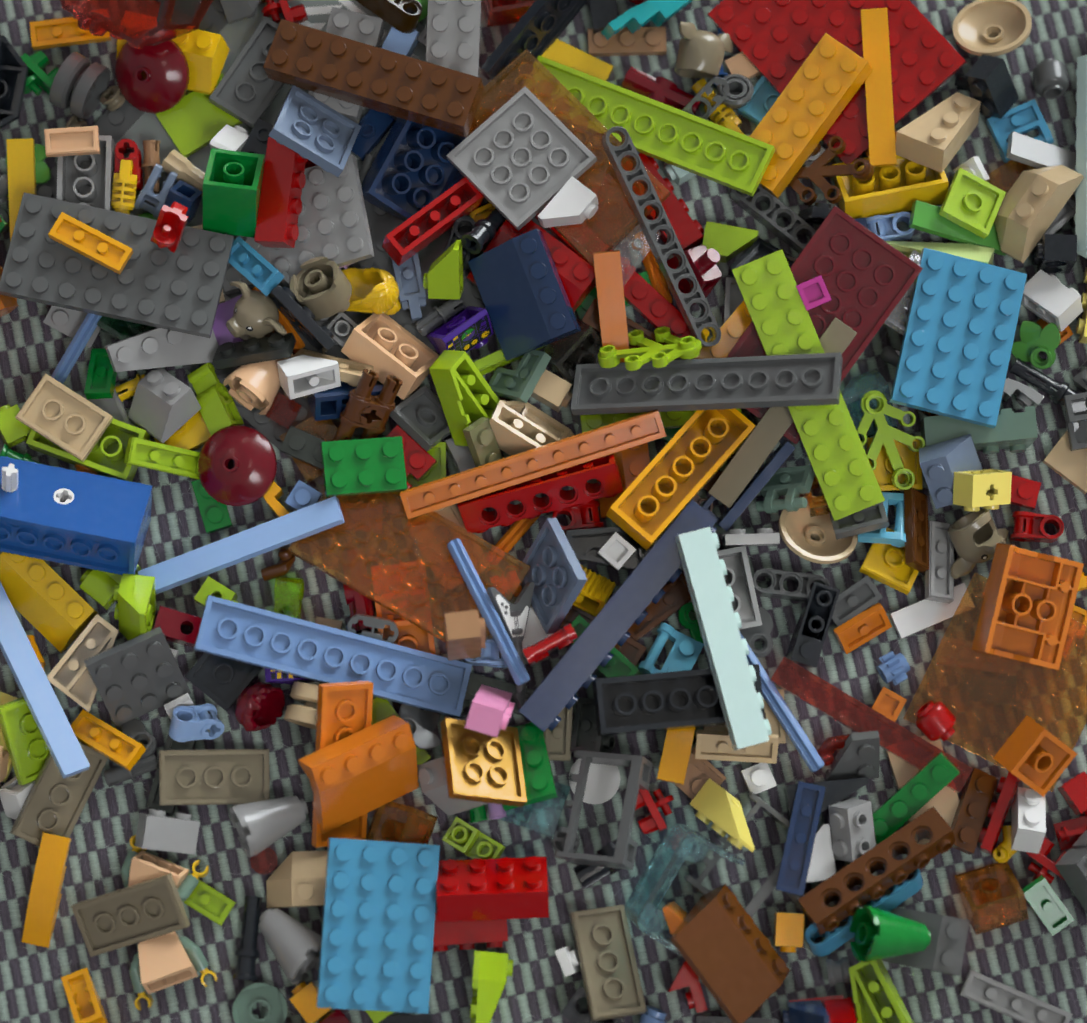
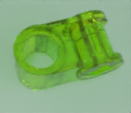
M276 577L274 585V612L286 615L287 611H290L293 615L290 617L301 619L304 579Z

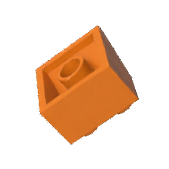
M1026 715L993 759L1044 797L1077 753Z

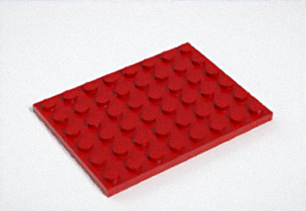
M722 0L708 13V17L724 34L730 35L737 49L770 85L781 94L825 33L863 58L861 9L887 8L894 126L966 63V60L910 0ZM865 81L822 138L827 147L829 140L834 136H839L844 140L846 148L841 154H837L836 157L845 164H850L857 160L869 149ZM841 142L835 143L833 148H838Z

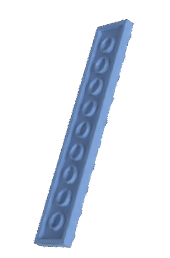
M208 595L194 650L325 684L369 680L373 683V696L452 717H460L472 668V664L457 660L448 661L446 657Z

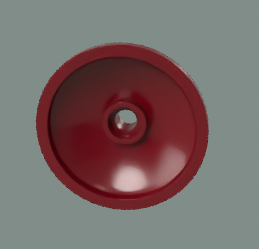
M141 34L130 39L118 54L115 67L116 81L122 95L132 106L144 112L160 113L170 110L182 100L189 84V67L184 53L174 41L161 34ZM142 71H145L146 79L142 77Z
M240 425L225 427L214 433L204 444L198 460L199 478L206 492L218 502L230 506H245L262 498L272 486L277 471L276 454L269 440L259 431ZM233 459L235 461L234 468L229 469L228 463L230 460Z

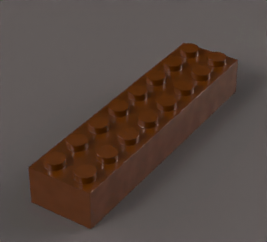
M283 19L279 23L263 66L269 79L466 138L484 92L482 79Z

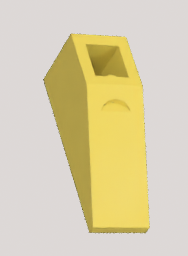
M709 778L690 802V805L698 811L695 816L706 825L713 822L714 824L711 828L723 838L726 834L730 835L727 840L739 850L744 846L753 853L755 848L740 801Z

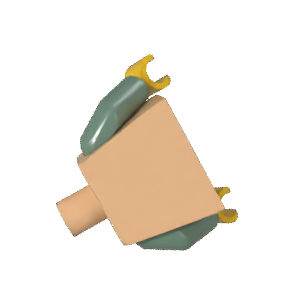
M136 835L130 838L129 843L132 851H128L121 868L124 888L171 873L182 902L189 898L198 885V878L206 877L209 873L208 865L203 872L198 873L196 871V867L201 862L200 860H196L192 864L193 873L190 875L188 874L189 869L145 852L147 849L135 846Z
M175 931L140 942L138 944V952L134 955L129 969L134 993L138 995L134 1002L135 1007L141 1010L140 998H145L150 1008L153 1004L151 993L198 977L197 972L199 971L201 972L200 980L203 986L207 987L203 980L206 974H212L217 982L216 973L207 968L209 964L200 947L186 936L179 937Z

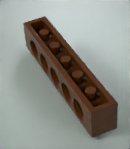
M933 806L799 898L798 902L802 911L820 935L826 931L834 930L842 920L848 916H853L859 907H863L871 900L879 899L891 886L902 883L910 873L927 866L936 855L950 850L956 842L953 830ZM922 839H929V842L926 844H918ZM901 854L907 855L902 860H896V857ZM877 870H885L881 875H873ZM856 885L862 886L858 891H850ZM839 901L836 906L828 907L830 902Z

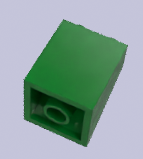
M211 148L203 181V230L255 238L264 170L263 154Z

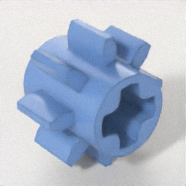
M890 651L879 658L881 664L876 666L886 684L892 681L894 685H898L908 679L905 673L910 671V666L902 653L894 655L893 651Z

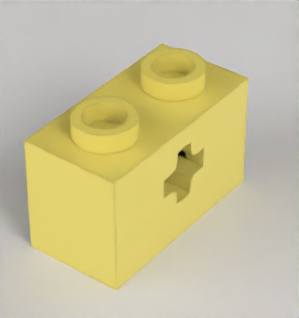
M998 469L954 472L953 504L964 506V511L970 512L980 511V507L996 510L999 509V505L1011 504L1012 472Z

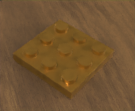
M444 718L440 725L449 798L518 807L524 806L527 803L518 728L507 726L506 730H500L498 736L494 737L465 728L466 720Z

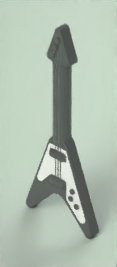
M527 582L513 604L495 587H488L487 591L524 664L522 641L525 635L535 584L534 582ZM515 683L516 692L513 693V697L519 710L531 695V692L527 691L526 683L519 686Z

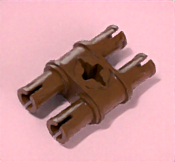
M364 369L356 389L349 392V400L344 411L339 415L341 422L332 441L351 440L355 429L358 427L364 428L359 439L378 438L379 434L386 430L385 425L388 418L396 408L394 401L403 381L395 376L391 379L392 376L387 375L380 394L374 396L371 393L380 376L372 370Z

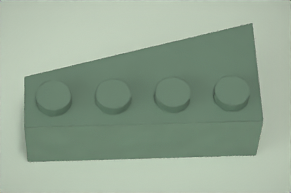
M1026 406L1025 412L1015 413L1012 411V408L1001 409L998 414L996 427L994 428L942 415L923 417L920 422L921 437L925 440V447L971 434L976 451L983 450V454L999 453L1000 449H1010L1011 453L1025 452L1026 448H1029L1038 438L1035 406Z

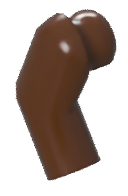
M283 547L279 550L278 556L280 559L277 564L261 569L264 581L284 576L289 572L296 561L295 553H292L290 547Z

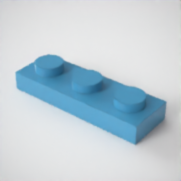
M240 236L234 240L229 264L267 297L285 276Z

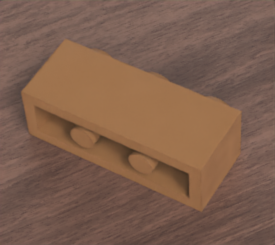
M478 610L445 613V640L448 661L481 657V648H486L485 619L479 618Z

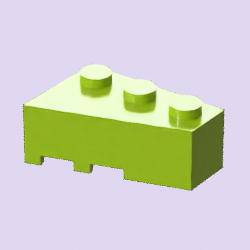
M444 350L429 370L454 444L456 446H468L463 429L481 417L489 418L490 420L500 400L466 351Z
M882 959L870 962L861 961L849 967L853 999L858 1018L857 1023H913Z

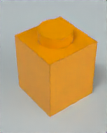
M774 913L773 946L780 947L779 952L796 953V948L803 947L804 914Z
M304 981L291 991L294 996L289 1000L307 1023H316L333 1009L316 1007L317 986L313 982L307 985Z

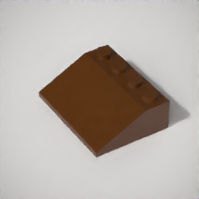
M726 884L702 895L670 938L733 1023H744L782 985L790 972L786 962L778 955L770 944L769 939L763 935L754 923L753 918L745 911L736 895L730 891Z

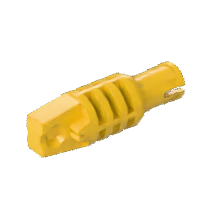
M705 78L700 79L691 87L696 94L707 83ZM714 91L709 96H707L706 92L701 95L707 98L712 106L716 103L712 100L716 95ZM703 102V104L705 105L704 112L706 113L707 105ZM721 103L709 116L713 123L743 134L738 127L742 121L732 108H728Z
M121 159L120 172L114 173L111 206L114 211L130 214V211H133L135 208L138 175H132V160Z

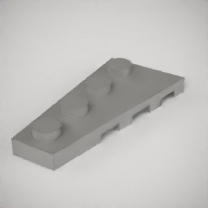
M154 328L107 345L105 348L113 371L122 372L213 362L218 342L213 329L211 337L205 338L162 328Z

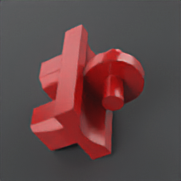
M266 0L267 6L262 9L263 16L272 17V20L276 23L281 21L280 13L283 14L284 20L297 24L308 20L304 5L300 4L290 8L287 2L290 0H278V2Z
M173 202L171 207L164 204L160 210L150 241L156 243L160 248L168 247L171 252L175 253L188 220V216H186L188 208L178 202Z
M639 789L635 811L645 806L649 813V816L637 821L643 835L657 830L660 833L667 828L658 808L661 807L665 816L670 815L672 811L668 803L674 800L672 795L664 797L661 789L653 792L657 800L654 803L648 790Z
M1045 836L1039 854L1026 852V854L1042 864L1041 867L1033 862L1029 864L1028 869L1035 873L1032 881L1042 875L1051 884L1055 877L1047 872L1048 869L1064 880L1055 864L1066 851L1063 850L1056 861L1050 859L1047 855L1055 844Z

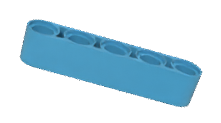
M920 869L910 873L915 875L912 879L905 880L898 885L894 884L887 889L892 890L889 895L882 896L877 900H871L865 905L890 912L922 888L923 878ZM848 916L842 920L847 921L845 926L837 927L830 932L826 931L822 935L811 924L805 932V938L811 952L816 956L824 957L855 936V933L850 932L853 916ZM818 937H825L822 942L814 943Z

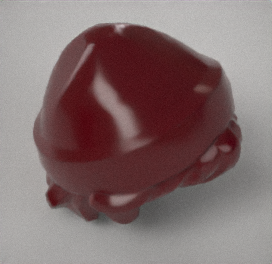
M264 682L245 688L237 697L235 717L238 723L246 731L252 732L275 725L276 718L282 717V711L286 704L282 689Z

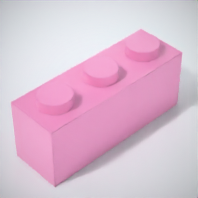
M481 684L472 701L465 728L497 737L500 730H506L507 724L512 717L515 702H511L513 693Z

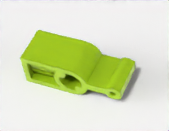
M206 363L187 375L197 394L196 399L201 406L199 411L211 436L225 427L241 426L244 424L231 395L228 393V389L219 382L212 363Z

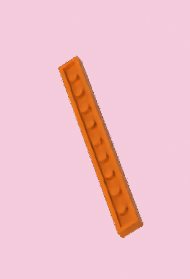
M649 411L403 490L399 494L407 518L410 519L666 437L659 411Z

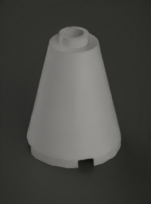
M296 795L236 804L229 808L233 828L237 829L239 837H237L247 857L256 856L305 822V815L309 814L304 799L299 800Z
M279 908L266 910L259 918L261 921L259 929L288 980L293 985L299 984L310 977L307 974L308 971L313 968L319 969L321 935Z

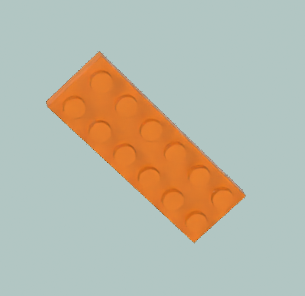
M371 681L318 684L316 751L372 725L373 683ZM313 808L312 845L314 847H328V838L366 840L367 813L323 834Z

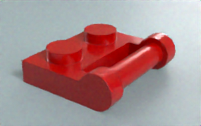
M568 624L563 629L530 647L522 649L529 664L533 662L538 663L550 656L549 650L555 647L561 650L574 643L573 640L577 639L578 636L572 625Z

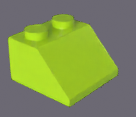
M123 573L120 584H115L113 598L118 600L115 606L114 619L119 620V631L129 641L153 630L156 619L155 577Z

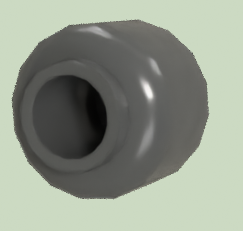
M1052 58L1044 59L1033 70L1035 91L1040 96L1046 99H1056L1067 90L1069 80L1066 66L1063 62Z

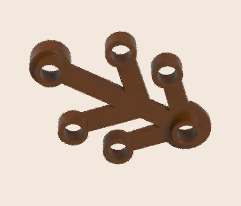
M834 136L829 140L828 148L809 167H801L787 187H792L799 194L800 200L805 205H812L817 200V194L812 188L805 187L799 181V179L809 178L824 193L825 198L830 203L836 204L842 199V192L837 186L831 185L823 177L853 175L857 181L866 182L872 178L874 168L867 159L863 158L855 160L853 164L826 166L837 154H841L846 148L844 140L839 136ZM841 142L838 148H833L835 143ZM820 144L816 146L808 159L820 152ZM864 165L863 170L857 171L860 166ZM836 191V192H837L836 196L833 197V198H830V194H831L832 192ZM812 193L811 197L805 200L806 194Z

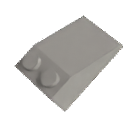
M746 546L717 551L719 560L723 559L726 565L727 575H724L726 586L730 585L734 594V601L731 604L734 613L738 612L741 619L742 628H739V630L762 626Z

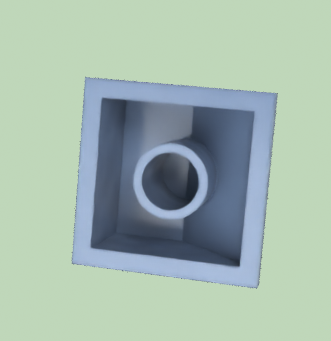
M971 434L919 449V464L936 509L953 504L954 472L983 469Z

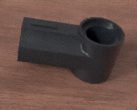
M617 839L599 849L595 855L614 857ZM580 864L573 868L584 889L595 884L608 874L612 875L621 870Z

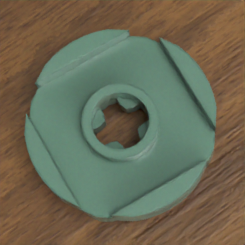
M267 983L250 984L237 995L233 1003L232 1016L234 1023H285L288 1017L287 1000L275 986ZM262 1002L263 1007H268V1012L264 1013L263 1019H259L258 1015L253 1014V1009L257 1008V1003Z

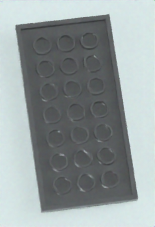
M24 192L0 279V295L210 338L234 243V236L185 226L179 246L175 253H173L168 247L160 248L156 243L150 241L157 220ZM61 212L133 249V254L120 275L49 238L48 233Z

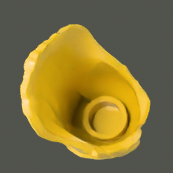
M373 267L342 270L352 286V294L349 300L350 306L346 311L378 315H394L400 311L399 286L395 281V277L390 272Z

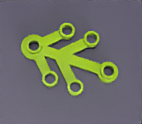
M659 327L654 330L657 342L645 338L642 330H632L628 333L629 344L638 345L640 348L617 350L613 345H606L599 349L598 360L602 368H612L619 365L621 362L620 358H625V368L628 371L638 370L642 365L651 360L653 367L662 368L678 357L682 359L696 358L700 355L702 343L693 336L679 338L671 335L669 327ZM658 342H665V343H668V344H667V345H663V344H660V343H658Z
M868 391L862 396L860 401V407L864 414L858 425L857 433L862 436L861 443L864 446L867 442V431L874 419L877 430L866 454L872 462L871 467L875 470L877 466L876 459L883 445L893 469L891 476L893 486L901 490L910 489L914 485L915 476L911 470L904 468L894 440L907 445L909 450L913 452H919L920 448H924L925 440L921 436H912L889 426L884 415L897 419L903 427L913 426L916 422V416L911 411H902L887 404L885 395L880 391ZM871 399L877 401V406L874 409L869 406ZM905 414H909L911 417L908 424H905L903 421ZM915 439L920 441V446L917 449L912 445ZM900 474L905 476V481L902 484L898 482Z

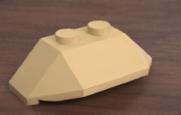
M1064 165L1023 171L1003 198L994 221L1001 251L1024 263L1037 245V242L1042 238L1084 179V176Z
M500 400L489 421L499 448L510 456L575 436L571 429L528 402H506V400Z
M328 850L291 852L266 880L267 908L323 907Z

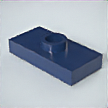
M370 109L358 123L361 128L350 153L364 161L365 155L370 154L394 125L395 119L389 114Z

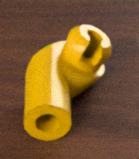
M1011 825L1002 826L1003 841L992 852L993 859L998 863L1007 862L1017 852V850H1011Z

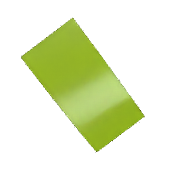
M458 817L454 819L442 839L471 859L500 858L506 848Z

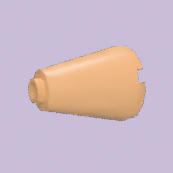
M288 358L241 365L225 378L223 382L224 387L227 384L230 386L228 393L243 407L250 411L253 408H257L260 410L258 414L265 415L270 410L281 386L277 361Z

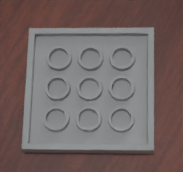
M523 87L446 155L447 159L518 231L548 205L572 176L578 179L597 162L596 156L526 87Z
M349 155L339 177L324 171L318 165L305 169L306 183L304 188H302V211L298 216L297 226L299 235L297 240H295V247H267L271 264L281 273L286 271L292 278L293 274L297 276L302 270L300 266L304 262L315 257H327L328 260L336 262L339 267L375 257L356 157Z

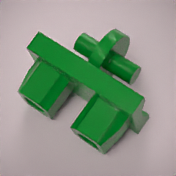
M41 50L35 52L30 57L24 53L21 58L29 68V77H27L24 94H29L33 91L38 96L42 93L43 89L49 95L59 68L56 67L46 74L43 69L50 62Z

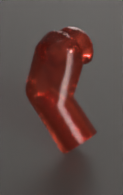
M850 734L826 738L817 750L824 762V766L833 763V753L836 749H842L845 746V741Z

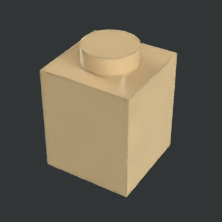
M545 369L531 397L559 412L562 406L567 408L572 400V384Z

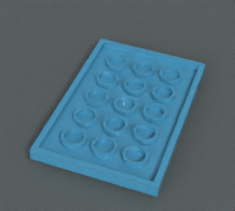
M923 248L919 261V266L923 269L917 276L914 284L890 402L994 428L997 424L1027 274Z
M328 838L316 1007L428 1014L440 845Z

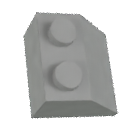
M154 368L138 382L128 418L161 443H164L201 409V406L190 387L164 369Z
M444 756L417 765L422 793L448 816L488 804L486 802L449 798Z

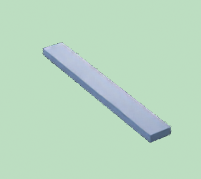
M336 496L325 499L138 571V575L155 577L156 594L162 593L345 523L339 499Z
M0 582V649L62 778L64 779L88 770L90 765Z

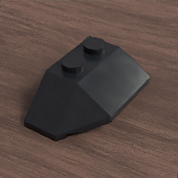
M0 35V129L19 119L29 72L28 66L4 35Z

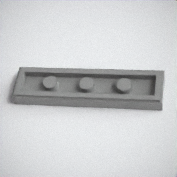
M969 969L959 993L964 998L1021 1023H1070L1073 1015Z

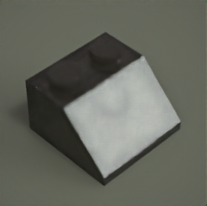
M578 319L577 322L581 331L552 342L543 349V352H546L551 357L547 367L555 375L571 383L572 390L574 387L576 365L599 364L598 353L602 347L601 338L594 329Z

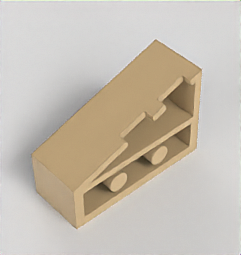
M956 92L896 132V155L942 173L978 125L981 101Z
M96 614L47 676L50 683L88 712H90L97 688L84 660L113 648L119 630Z

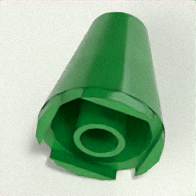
M872 906L859 907L853 915L850 932L855 933V942H850L851 950L858 961L870 962L923 952L931 941V933L925 924Z

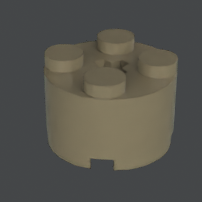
M323 256L315 257L300 266L302 270L297 276L293 274L290 280V290L295 294V299L302 307L305 305L315 315L313 320L319 321L337 313H343L349 308L352 286L336 262L328 260L327 257Z

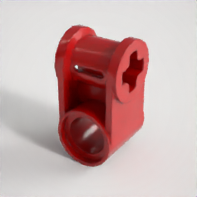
M122 139L116 144L114 150V173L120 172L121 159L132 160V175H138L136 191H141L143 188L141 151L133 140ZM127 149H131L133 152L129 154V158L124 156L127 153Z
M592 500V502L586 505L577 504L569 506L563 511L554 512L552 518H556L558 515L565 514L570 518L571 523L568 526H561L565 534L566 530L604 528V524L600 522L599 500Z
M1027 511L1012 512V517L1015 519L1014 532L1010 535V539L1013 541L1053 543L1057 541L1064 531V523L1058 516L1036 514ZM1044 524H1053L1057 528V534H1047L1044 530Z

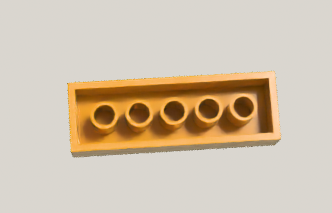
M825 33L750 135L754 139L775 147L773 157L759 185L776 198H779L872 72L868 61L827 33Z
M737 409L697 410L614 502L606 516L645 550H648L745 441L756 425Z

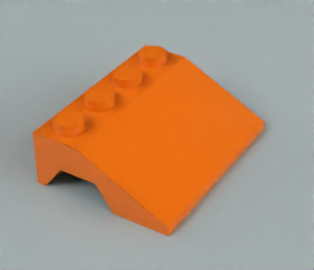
M997 543L972 650L1059 670L1084 564L1022 549L1010 544Z
M396 715L387 717L298 760L299 765L310 780L315 796L312 805L323 834L419 788L416 746L407 721Z

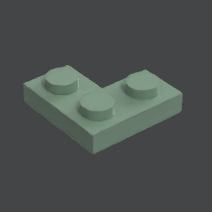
M538 350L525 353L515 371L497 367L489 382V386L496 396L527 403L551 357L546 352Z

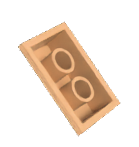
M372 314L355 327L341 350L351 361L374 366V372L380 376L378 381L383 385L387 375H391V379H393V376L401 379L403 384L397 396L402 400L419 387L430 373L429 368L440 356L385 314Z

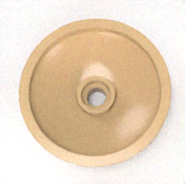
M976 0L965 6L955 17L952 27L953 36L957 45L970 54L982 56L983 54L993 57L1013 51L1025 42L1032 29L1031 15L1028 9L1016 0Z
M804 496L808 502L806 508H799L798 511L788 512L786 509L782 511L779 518L780 535L788 548L801 558L819 564H833L846 559L854 551L858 535L836 540L830 519V511L821 504L818 496Z

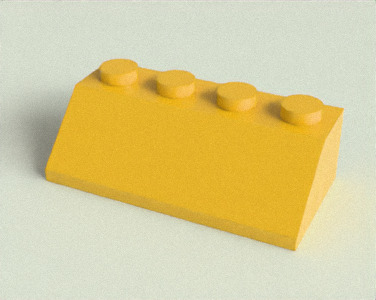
M130 14L125 15L117 36V57L122 47L133 37L146 33L161 34L174 41L186 57L189 67L187 90L208 95L213 93L230 51L221 34ZM142 71V77L146 79L147 75L145 71Z
M896 155V166L873 167L874 174L866 182H859L851 175L834 177V183L842 192V199L838 202L840 210L853 219L911 211L912 204L916 200L935 206L942 205L948 192V179L945 171L941 173ZM841 162L832 165H845V163ZM864 165L860 166L857 171L863 170Z
M6 552L0 554V582L12 606L60 653L84 631L96 614L100 615L44 560Z

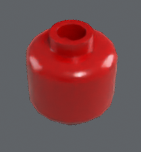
M930 700L915 713L917 717L915 721L916 727L930 741H937L939 739L945 741L955 732L953 726L956 723V717L940 701L932 702Z

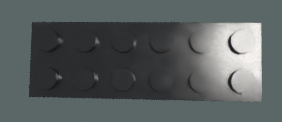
M753 664L752 666L757 681L753 682L756 693L760 692L762 695L759 664ZM711 668L599 678L592 682L598 737L726 725ZM761 708L763 719H765L764 708Z

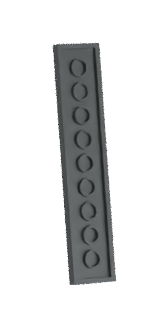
M841 352L685 359L673 360L662 368L653 367L652 361H649L635 371L626 370L625 362H621L612 368H602L599 364L576 365L570 410L573 415L643 413L654 410L667 412L837 405L840 400L843 357Z

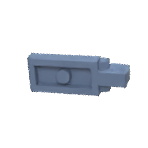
M418 252L400 266L392 259L395 279L399 286L400 304H402L403 310H410L412 323L422 319L420 307L426 306L427 300Z

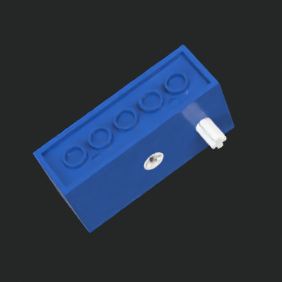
M0 456V551L119 575L123 573L134 575L151 521L153 486Z

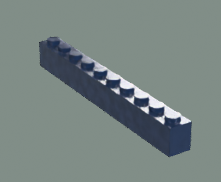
M691 500L518 712L543 733L547 728L552 732L561 721L558 714L564 707L570 710L579 699L575 695L581 686L587 689L597 677L593 674L594 670L599 665L604 668L614 656L610 652L616 644L620 647L631 635L627 631L633 623L639 625L647 616L648 612L644 609L651 601L656 605L665 594L662 587L668 580L673 584L683 572L679 568L682 563L675 538L680 534L710 527L711 532L715 533L717 528L713 525L717 522V519L694 500Z

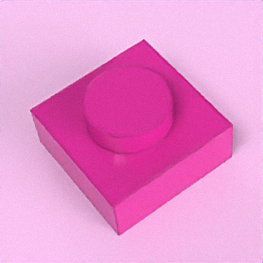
M821 275L796 286L806 311L832 300Z

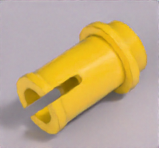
M138 373L136 378L115 386L117 393L128 389V391L118 395L122 402L134 396L138 382L146 376L145 374L139 375Z

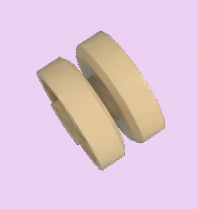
M294 682L290 696L294 700L305 704V706L299 704L287 705L284 720L316 730L318 685Z

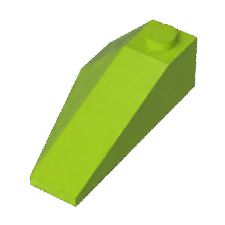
M474 951L471 1023L491 1022L506 985L507 976L513 975V960L508 959V953Z

